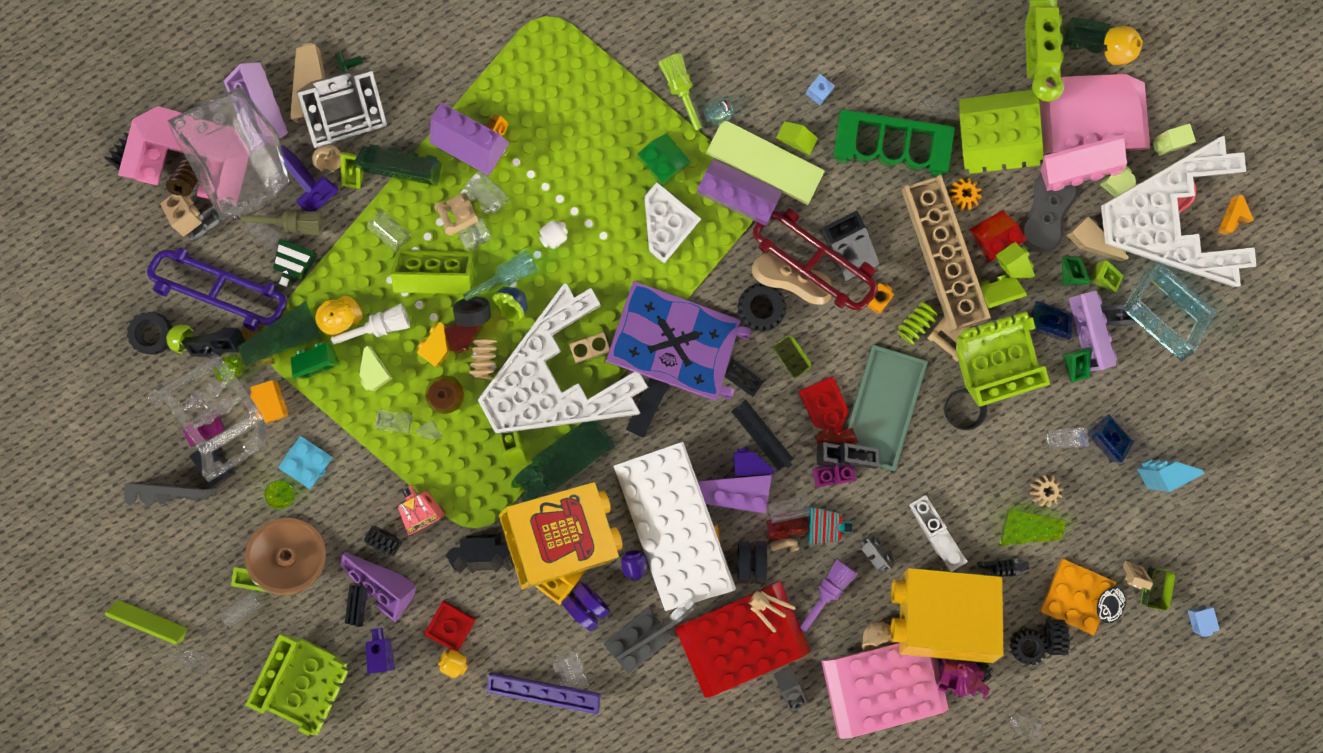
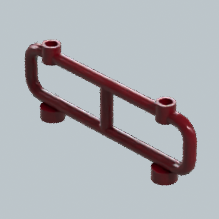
M788 208L784 214L773 211L770 219H777L818 249L805 266L775 246L771 240L764 238L760 231L765 225L756 223L753 228V237L760 244L758 248L766 254L769 251L829 293L835 298L834 303L839 308L843 309L847 306L852 310H862L876 296L878 285L872 278L876 272L875 268L867 262H863L859 268L798 226L796 222L800 217L794 210ZM824 254L870 286V291L862 301L858 303L853 302L846 294L839 292L811 272V269Z

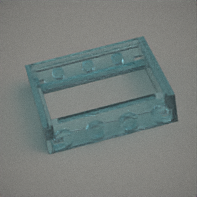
M1156 262L1145 271L1123 308L1128 315L1181 361L1196 352L1217 312L1160 262ZM1150 282L1154 283L1196 320L1187 340L1181 337L1140 301Z

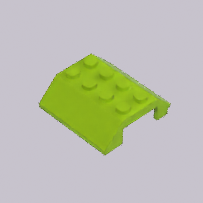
M1033 89L959 99L964 167L969 169V174L982 173L983 167L987 168V172L1003 170V164H1006V169L1022 168V162H1026V167L1040 166V160L1044 159L1039 98L1034 94Z
M1026 311L1014 314L1013 319L1011 316L995 320V325L993 322L978 325L977 330L975 327L962 330L961 335L957 337L956 353L965 387L978 407L1050 385L1046 366H1039L1029 331L1036 328L1033 317H1030Z
M279 634L245 706L262 714L268 710L301 726L298 731L307 736L318 735L324 724L321 719L327 718L333 705L330 700L335 701L341 686L338 683H343L349 672L346 669L347 663L338 655L305 639Z

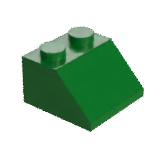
M667 133L653 140L637 153L639 161L662 187L691 163Z
M322 341L314 344V348L310 350L305 348L296 351V355L291 357L293 378L307 379L339 366L340 364L332 344Z

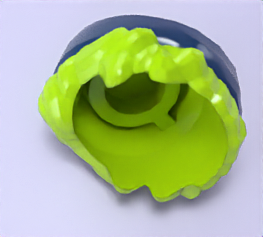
M502 287L492 296L494 304L501 311V316L507 317L508 321L518 322L524 317L528 307L526 295L521 289Z

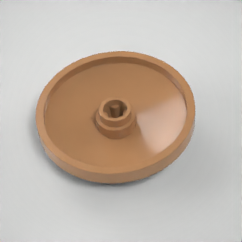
M280 518L264 524L252 535L245 551L246 568L253 582L261 589L277 595L295 594L311 586L319 578L326 561L325 544L319 532L309 523L295 518Z

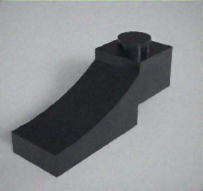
M227 327L207 335L186 337L182 341L189 354L194 357H220L224 352L238 353L247 343L238 328Z
M823 442L817 446V465L832 468L864 467L876 469L879 467V448L848 443L837 445Z

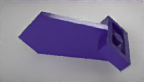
M282 145L279 148L280 161L306 190L296 200V203L305 211H316L338 192V187L325 176H322L316 182L299 158L287 147Z

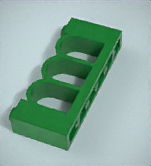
M841 110L838 114L832 159H836L838 163H848V161L854 158L858 162L868 163L877 157V160L887 167L897 166L903 161L904 165L913 171H921L926 168V173H931L930 176L932 177L946 175L949 171L955 127ZM858 124L879 127L874 154L870 156L862 155L856 149ZM885 129L905 131L902 154L899 159H888L882 151ZM911 132L931 135L928 159L923 164L913 162L909 156Z

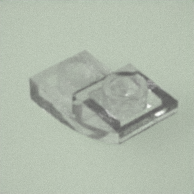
M1087 428L1046 430L1048 449L1089 447Z

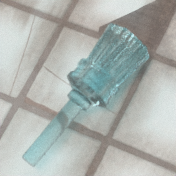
M524 249L508 262L504 261L503 264L497 265V273L494 274L493 278L463 294V297L468 301L496 284L501 285L503 283L509 287L514 282H518V279L537 272L538 269L528 251Z

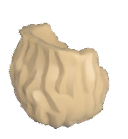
M884 621L871 623L863 633V651L896 643L891 641V625Z

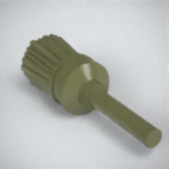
M286 209L284 214H279V216L241 214V222L278 224V226L284 228L286 233L294 232L297 234L301 232L320 236L322 232V211L299 212L297 209Z

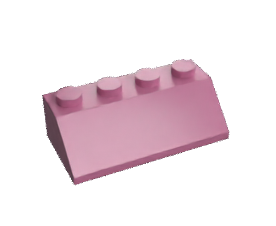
M1120 135L1045 155L1041 173L1047 191H1058L1063 189L1064 186H1078L1087 180L1097 181L1106 175L1116 176L1121 174L1127 164L1124 136Z

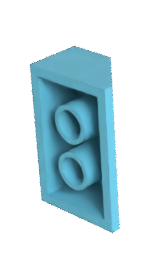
M1152 458L1141 463L1142 466L1137 468L1148 489L1171 492L1205 474L1201 469L1182 463L1162 461L1160 459L1153 460Z

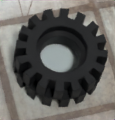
M371 526L364 538L365 543H368L373 549H377L379 552L391 557L396 555L402 544V541L395 535L376 526Z
M1063 619L1046 620L1044 637L1046 639L1045 642L1048 644L1046 646L1048 654L1067 655L1069 653L1068 650H1070V634H1068L1067 623Z
M1024 628L1025 630L1020 629L1018 630L1019 633H1014V638L1010 640L1012 644L1009 645L1012 649L1011 654L1014 655L1015 659L1029 666L1030 664L1036 665V662L1041 663V658L1045 659L1046 655L1044 653H1048L1046 648L1048 644L1045 642L1044 636L1028 628ZM1029 639L1033 640L1035 650L1030 654H1025L1022 651L1023 642Z

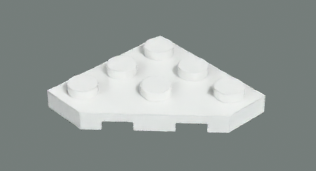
M656 183L644 197L649 252L665 264L701 221V218Z

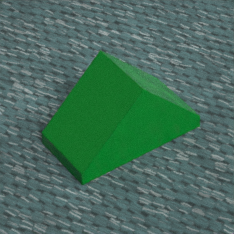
M1062 256V286H1083L1089 284L1090 279L1082 258Z
M1090 348L1063 354L1071 382L1090 377Z

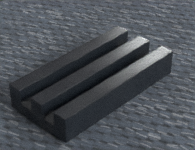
M734 359L727 367L724 376L751 397H754L755 393L764 383L763 380ZM733 365H735V366L738 367L740 370H742L744 373H746V374L749 375L751 378H753L755 381H757L758 384L755 385V384L752 383L750 380H748L746 377H744V376L741 375L739 372H737L735 369H733V368H732ZM730 371L754 388L753 391H750L727 373Z
M349 585L345 624L363 627L368 588Z

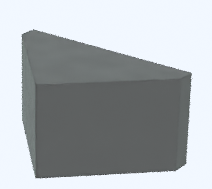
M1140 304L1101 306L1102 313L1105 314L1107 319L1106 326L1140 323Z

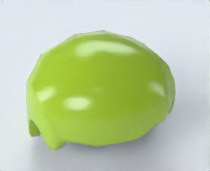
M179 324L169 330L166 340L171 350L180 354L186 350L182 341L186 337H192L194 330L191 329V326Z

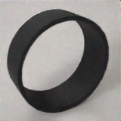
M967 388L959 389L947 398L944 405L945 417L957 429L973 430L984 422L987 415V405L980 407V415L973 424L966 427L953 424L947 414V405L950 398L960 392L969 393Z

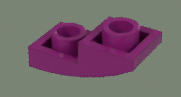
M824 466L812 468L815 487L856 481L854 467L832 468Z

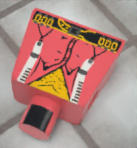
M411 485L401 491L406 501L399 505L398 509L408 535L430 525L445 515L426 490L417 495Z

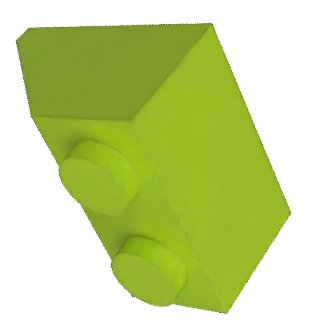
M1007 274L997 277V281L990 283L989 280L979 283L987 308L1027 296L1016 278H1008Z

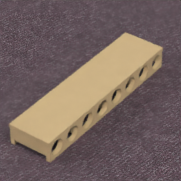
M942 175L905 186L902 189V193L950 333L987 322L991 317Z

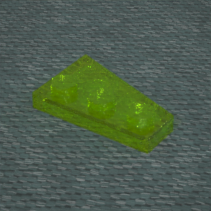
M1008 508L999 545L1008 546L1011 544L1019 545L1030 542L1062 540L1066 521Z

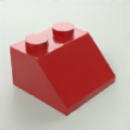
M1003 210L969 229L988 262L996 259L998 253L1014 242L1020 245L1027 240L1018 224Z

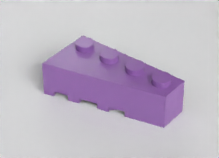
M771 474L697 480L705 504L766 513Z

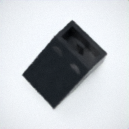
M858 211L846 215L820 230L827 246L859 268L863 262H867L873 267L880 265L867 229ZM836 262L845 282L856 277Z

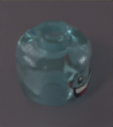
M723 97L707 103L704 112L707 121H711L714 125L730 121L733 116L732 114H734L732 102Z

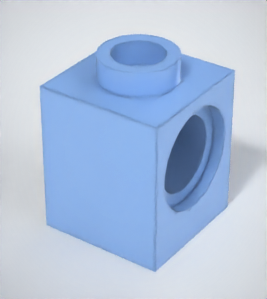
M819 74L808 88L806 95L818 105H821L833 91L835 85Z
M1204 605L1188 610L1194 633L1206 637L1220 630L1213 607Z

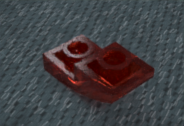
M853 428L844 429L836 435L832 429L824 430L814 436L818 446L823 442L837 445L859 443Z
M807 515L783 516L766 521L769 538L788 539L790 534L808 535L810 532Z

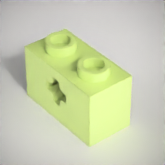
M1186 124L1156 136L1153 147L1159 156L1181 150L1195 143L1196 140L1191 125Z

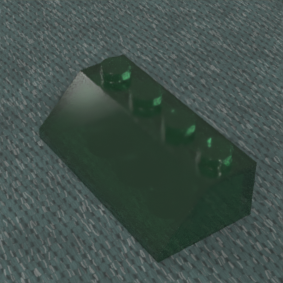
M369 144V147L362 146L354 161V165L365 173L438 186L442 166L437 157L432 155L420 157L418 153L410 151L404 154L399 153L400 150L388 148V150H383L380 146Z

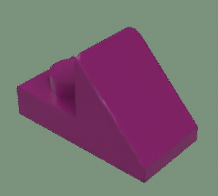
M214 414L199 422H193L183 429L190 447L226 431L218 414Z

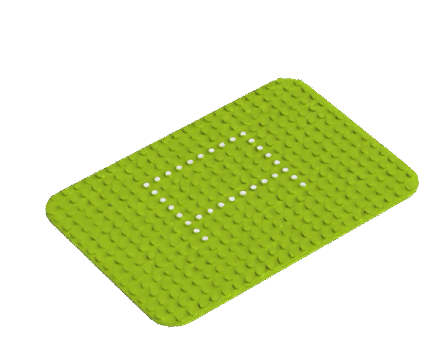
M544 16L533 19L519 29L452 107V109L484 126L487 125L490 117H493L494 114L500 115L509 123L506 132L502 135L509 144L491 174L488 176L432 145L429 134L290 295L280 320L273 325H267L264 330L263 348L266 359L282 377L410 486L412 485L413 489L419 494L426 490L443 510L445 516L462 527L478 529L496 522L499 519V514L506 507L512 506L583 423L518 431L525 450L527 464L509 470L501 453L498 434L495 433L478 401L563 284L566 283L569 286L574 297L591 288L602 306L554 334L553 337L562 352L545 362L562 393L574 385L580 384L587 398L590 399L618 382L628 369L606 362L608 355L577 364L573 359L569 344L585 338L588 340V337L606 332L611 345L633 281L687 300L753 222L752 219L697 194V189L712 160L716 159L706 154L711 141L700 131H695L694 127L578 28L558 17ZM667 133L691 163L665 184L663 188L701 218V221L664 264L649 252L644 198L658 182L639 161L637 153L650 142ZM465 192L479 221L453 235H447L444 231V224L440 214L435 210V204L437 202H446ZM452 209L447 211L451 223L457 222ZM551 220L560 221L568 231L566 234L567 240L556 249H552L550 246L545 247L539 240L541 237L540 229ZM397 250L474 252L471 294L394 292L391 271ZM502 287H516L521 289L526 295L528 309L524 317L518 322L508 321L507 317H502L501 311L492 300V296ZM342 296L353 298L361 308L363 317L358 324L351 325L346 330L348 332L365 326V323L369 322L371 314L383 313L402 303L407 312L411 328L389 332L388 335H382L379 338L373 333H366L333 344L330 334L324 333L318 327L315 315L325 300H338ZM477 296L486 298L490 303L491 318L488 322L475 327H462L455 322L453 305L456 302L467 297ZM442 322L447 326L450 353L439 367H435L417 353L419 350L418 345L423 339L427 340L431 335L429 331L434 324ZM600 337L595 338L592 342V347L596 351H602L606 346L605 340ZM488 339L498 341L492 343L493 346L497 347L496 350L491 351L496 357L490 358L491 361L495 362V365L489 366L490 369L494 370V373H490L488 376L493 379L476 378L469 374V371L475 370L470 364L476 362L471 359V356L477 355V353L472 351V348L478 347V345L473 343V340ZM322 341L332 344L340 364L339 366L307 379L293 378L291 357L296 355V351L305 348L310 350L314 348V344ZM577 344L574 347V354L577 357H584L587 354V347L584 344ZM366 346L373 348L393 377V379L376 391L366 390L360 382L362 378L359 374L363 351ZM439 376L453 377L463 388L464 398L462 404L456 411L449 414H440L433 411L426 402V388L434 378Z

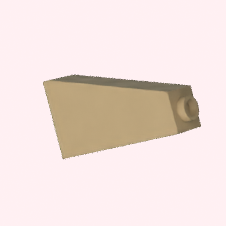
M306 43L302 47L296 48L291 119L295 123L305 121L297 91L312 81L326 78L320 49L312 43Z

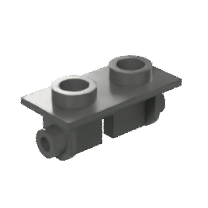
M212 205L199 215L202 223L189 232L188 237L191 241L199 240L200 237L212 228L222 223L226 217Z
M870 533L867 539L864 538L859 542L860 548L867 557L875 555L870 561L878 572L885 573L888 568L892 570L894 559L888 551L886 552L882 548V543L878 537H874Z

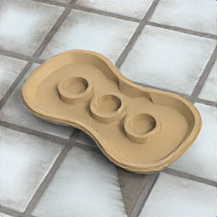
M773 253L762 254L753 262V276L766 286L789 290L812 304H826L832 297ZM811 270V272L832 286L831 280L827 275L820 271Z

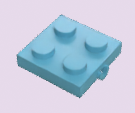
M300 436L293 447L289 449V452L286 453V457L278 468L307 488L312 489L317 480L325 474V469L333 457Z

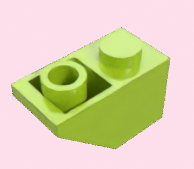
M1014 242L996 255L1000 267L1011 278H1033L1035 276L1032 269L1034 265L1028 258L1030 254L1024 246L1020 247Z

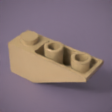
M1086 217L1082 219L1067 234L1080 249L1120 262L1129 258L1126 255V251L1105 244L1104 232L1098 227V222L1093 218Z

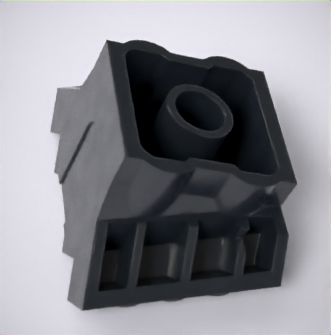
M500 534L463 536L459 538L460 547L452 548L445 555L452 568L459 574L465 568L474 573L475 571L486 570L497 572L501 566L510 571L514 566L510 551L504 545H501Z

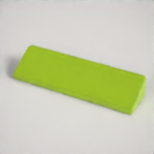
M121 600L115 601L105 612V615L109 618L173 644L182 642L188 630L184 626Z

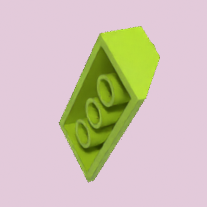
M397 250L391 271L393 291L402 293L471 294L474 252Z

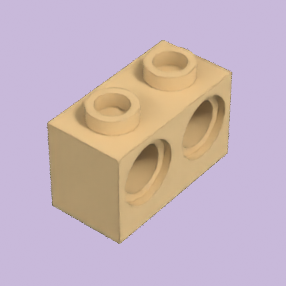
M172 194L161 202L160 205L170 225L184 237L202 223L199 218L200 212L193 205L194 201L189 195L176 196Z

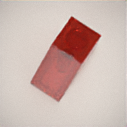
M484 324L475 327L454 325L445 328L451 351H457V354L469 351L468 347L473 346V340H476Z

